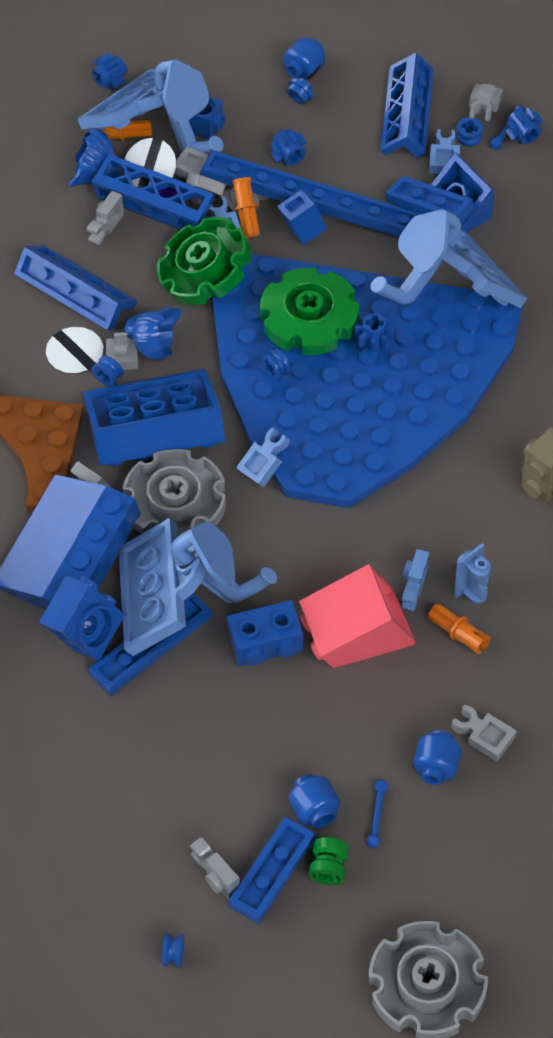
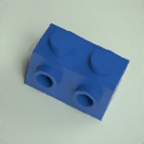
M292 600L227 616L228 636L238 667L243 665L254 666L262 663L264 660L276 657L286 658L303 651V632Z

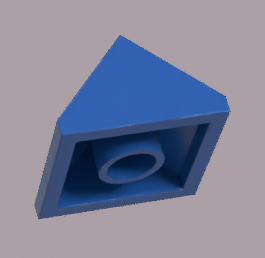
M455 153L431 185L473 199L475 209L461 222V230L469 232L492 219L495 190L459 154Z

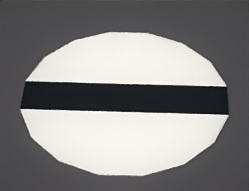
M156 138L142 139L131 147L125 157L126 161L172 178L174 175L176 157L171 146L163 140ZM144 177L132 180L133 186L138 188L151 185L150 180Z
M70 327L60 330L51 337L47 343L46 356L48 362L55 369L65 373H80L91 369L98 363L100 357L103 356L104 346L101 338L94 331L84 327Z

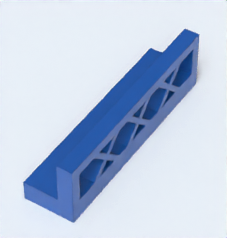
M417 52L393 64L389 69L380 151L385 155L403 146L416 158L426 153L434 68ZM405 70V72L399 78V73ZM404 88V91L401 93V95L399 96V98L396 100V97L399 95V93H400V92L402 91V89ZM401 110V113L399 114V116H398V117L396 118V120L394 121V118L396 117V115L398 114V112ZM399 131V137L392 140L396 133Z
M111 154L107 155L92 180L96 198L105 200L110 192L114 191L122 195L123 208L179 230L188 224L192 226L199 225L215 199L213 193ZM112 165L123 169L125 175L116 178L106 176ZM144 177L150 180L151 185L138 188L133 186L132 180ZM171 187L176 189L177 195L164 198L159 195L158 190ZM197 197L202 199L203 202L199 209L195 210L187 207L185 200Z
M45 245L24 247L14 272L18 277L106 330L114 329L121 310L134 309L137 303L136 299Z

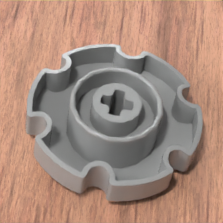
M170 449L154 453L153 461L149 463L139 461L130 470L123 484V493L135 498L141 513L133 527L139 534H143L168 518L178 524L179 535L206 521L217 526L226 509V495L223 493L225 491V480L221 471L206 457H201L200 459L191 458L189 450Z
M419 921L399 927L397 929L398 940L391 942L383 939L376 948L370 962L369 984L379 988L372 993L374 1008L383 1021L392 1029L401 1032L406 1027L413 1028L416 1032V1038H449L458 1034L460 1028L459 1020L467 1019L473 1022L480 1013L486 998L488 977L477 972L482 969L484 962L479 948L467 935L458 929H454L449 934L443 933L440 930L439 922ZM427 977L433 978L429 984L422 981H425Z

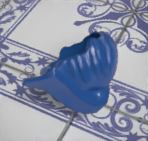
M89 129L85 133L83 145L79 152L75 154L77 167L74 171L76 175L68 183L69 187L93 185L92 180L107 155L116 156L112 141L102 130ZM112 165L106 176L112 178L119 177L122 169Z
M166 307L161 310L136 315L127 320L124 332H127V337L134 341L138 351L146 358L155 361L168 358L173 353L170 350L174 337L172 328L181 316V309Z

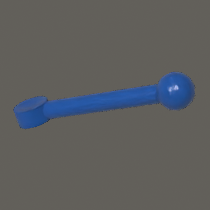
M518 105V106L515 108V110H517V109H519V108H525V107L522 106V105ZM508 124L498 137L491 139L490 147L492 149L499 150L502 147V140L507 134L506 130L509 128Z
M379 780L374 785V791L377 794L371 835L366 839L367 845L371 848H376L380 844L378 830L383 796L388 792V784L384 780Z

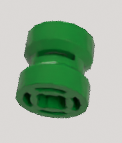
M331 837L316 839L313 847L315 861L310 864L309 869L310 879L329 886L342 884L345 877L343 862L348 859L349 845L342 840Z

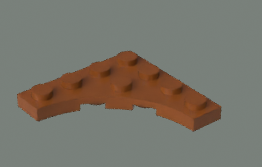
M0 395V437L7 442V446L15 453L24 466L28 481L27 512L33 513L55 474L69 477L84 416V406L82 404Z

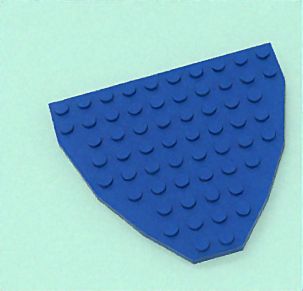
M252 254L251 262L242 268L245 276L233 290L221 298L212 296L221 380L248 442L251 446L254 442L262 446L267 432L271 428H275L280 432L275 438V443L280 440L282 435L290 439L289 445L277 454L276 457L282 463L272 475L285 497L344 508L352 507L410 471L468 421L513 354L523 306L519 308L510 303L504 306L496 301L492 295L484 297L473 289L427 282L412 303L402 305L372 292L370 286L375 278L381 276L387 279L388 284L400 288L406 280L405 278ZM310 267L317 268V273L322 275L331 271L346 279L354 288L355 302L359 303L358 325H361V316L366 317L375 312L384 318H390L389 327L394 328L393 339L388 340L387 349L382 348L374 352L367 350L365 347H359V338L355 337V332L349 340L339 339L338 348L328 353L303 355L302 350L299 348H292L290 351H286L275 345L264 332V320L260 319V300L262 294L271 282H282V274L285 272ZM276 348L283 352L291 368L289 374H281V378L277 381L268 375L262 363V356L265 354L272 355V351Z

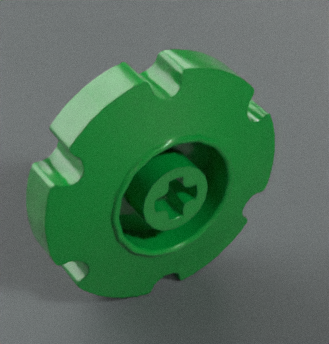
M222 217L204 218L197 226L188 224L167 242L164 247L167 250V254L158 260L157 275L161 285L168 294H172L177 302L185 305L206 304L210 297L217 296L221 298L240 283L245 276L242 268L251 262V244L242 229L236 228L232 220Z
M298 268L283 273L282 282H271L266 287L260 300V319L264 320L266 336L278 347L286 351H290L292 348H299L302 350L303 355H319L337 349L339 339L349 340L355 332V326L359 322V303L355 302L354 288L340 275L331 271L322 275L317 273V268Z

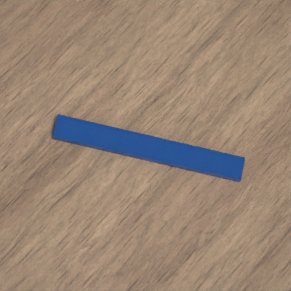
M211 150L201 170L202 176L233 187L232 180L250 177L253 193L282 202L303 190L316 205L319 213L396 237H400L414 216L421 215L417 212Z

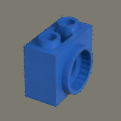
M65 576L39 624L74 652L99 661L125 614L115 607V599L97 591L99 586L85 577L76 580Z

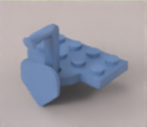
M176 59L163 61L158 64L156 69L147 70L77 118L81 129L94 128L103 130L109 126L120 129L131 123L130 119L134 116H139L149 110L164 106L181 151L187 146L205 154H210L211 150L221 152L224 147L222 140L218 136H212L207 141H196L189 119L207 106L209 93L201 72Z
M444 209L414 216L401 233L398 241L399 251L414 267L401 287L397 288L388 284L387 279L381 276L375 278L370 286L372 292L378 293L399 304L408 305L416 299L441 263L445 261L456 268L463 277L472 280L474 283L472 288L484 297L492 295L496 301L504 306L510 303L519 308L528 299L467 232L461 230L460 219Z
M168 518L125 543L119 552L122 613L125 614L123 618L124 650L134 656L186 627L184 600L193 594L200 584H203L227 603H240L265 589L270 584H275L277 582V575L271 568L263 567L260 570V574L238 585L235 582L232 546L220 529L211 522L206 521L179 535L178 524Z

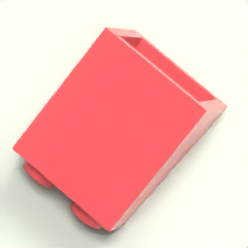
M370 564L299 601L303 614L300 615L301 622L307 632H311L314 640L310 643L312 651L319 661L323 659L332 668L416 644L394 588Z

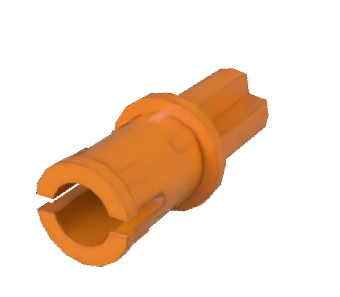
M149 120L131 121L129 125L120 129L109 126L102 131L110 139L125 141L126 138L150 137L153 130L152 123Z
M243 177L232 180L237 203L235 211H238L241 229L247 238L257 237L260 234L256 213L258 203L254 202L251 178Z
M435 604L428 613L429 620L447 631L449 638L453 641H460L478 655L488 647L491 637L470 624L467 617L462 616L460 618L439 604Z

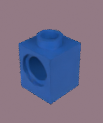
M209 97L207 106L189 119L194 135L209 140L210 137L223 128L226 119L225 114H223V101Z
M300 190L277 206L289 230L302 245L327 230L316 205L303 190Z

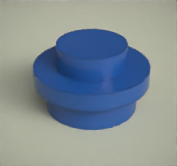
M292 78L289 81V87L286 91L295 102L303 105L306 101L312 100L314 97L312 93L313 88L305 79Z

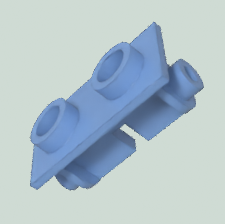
M483 543L474 550H466L458 558L454 598L457 599L464 594L475 604L483 603L487 599L488 587L486 585L489 581L491 564L483 557Z

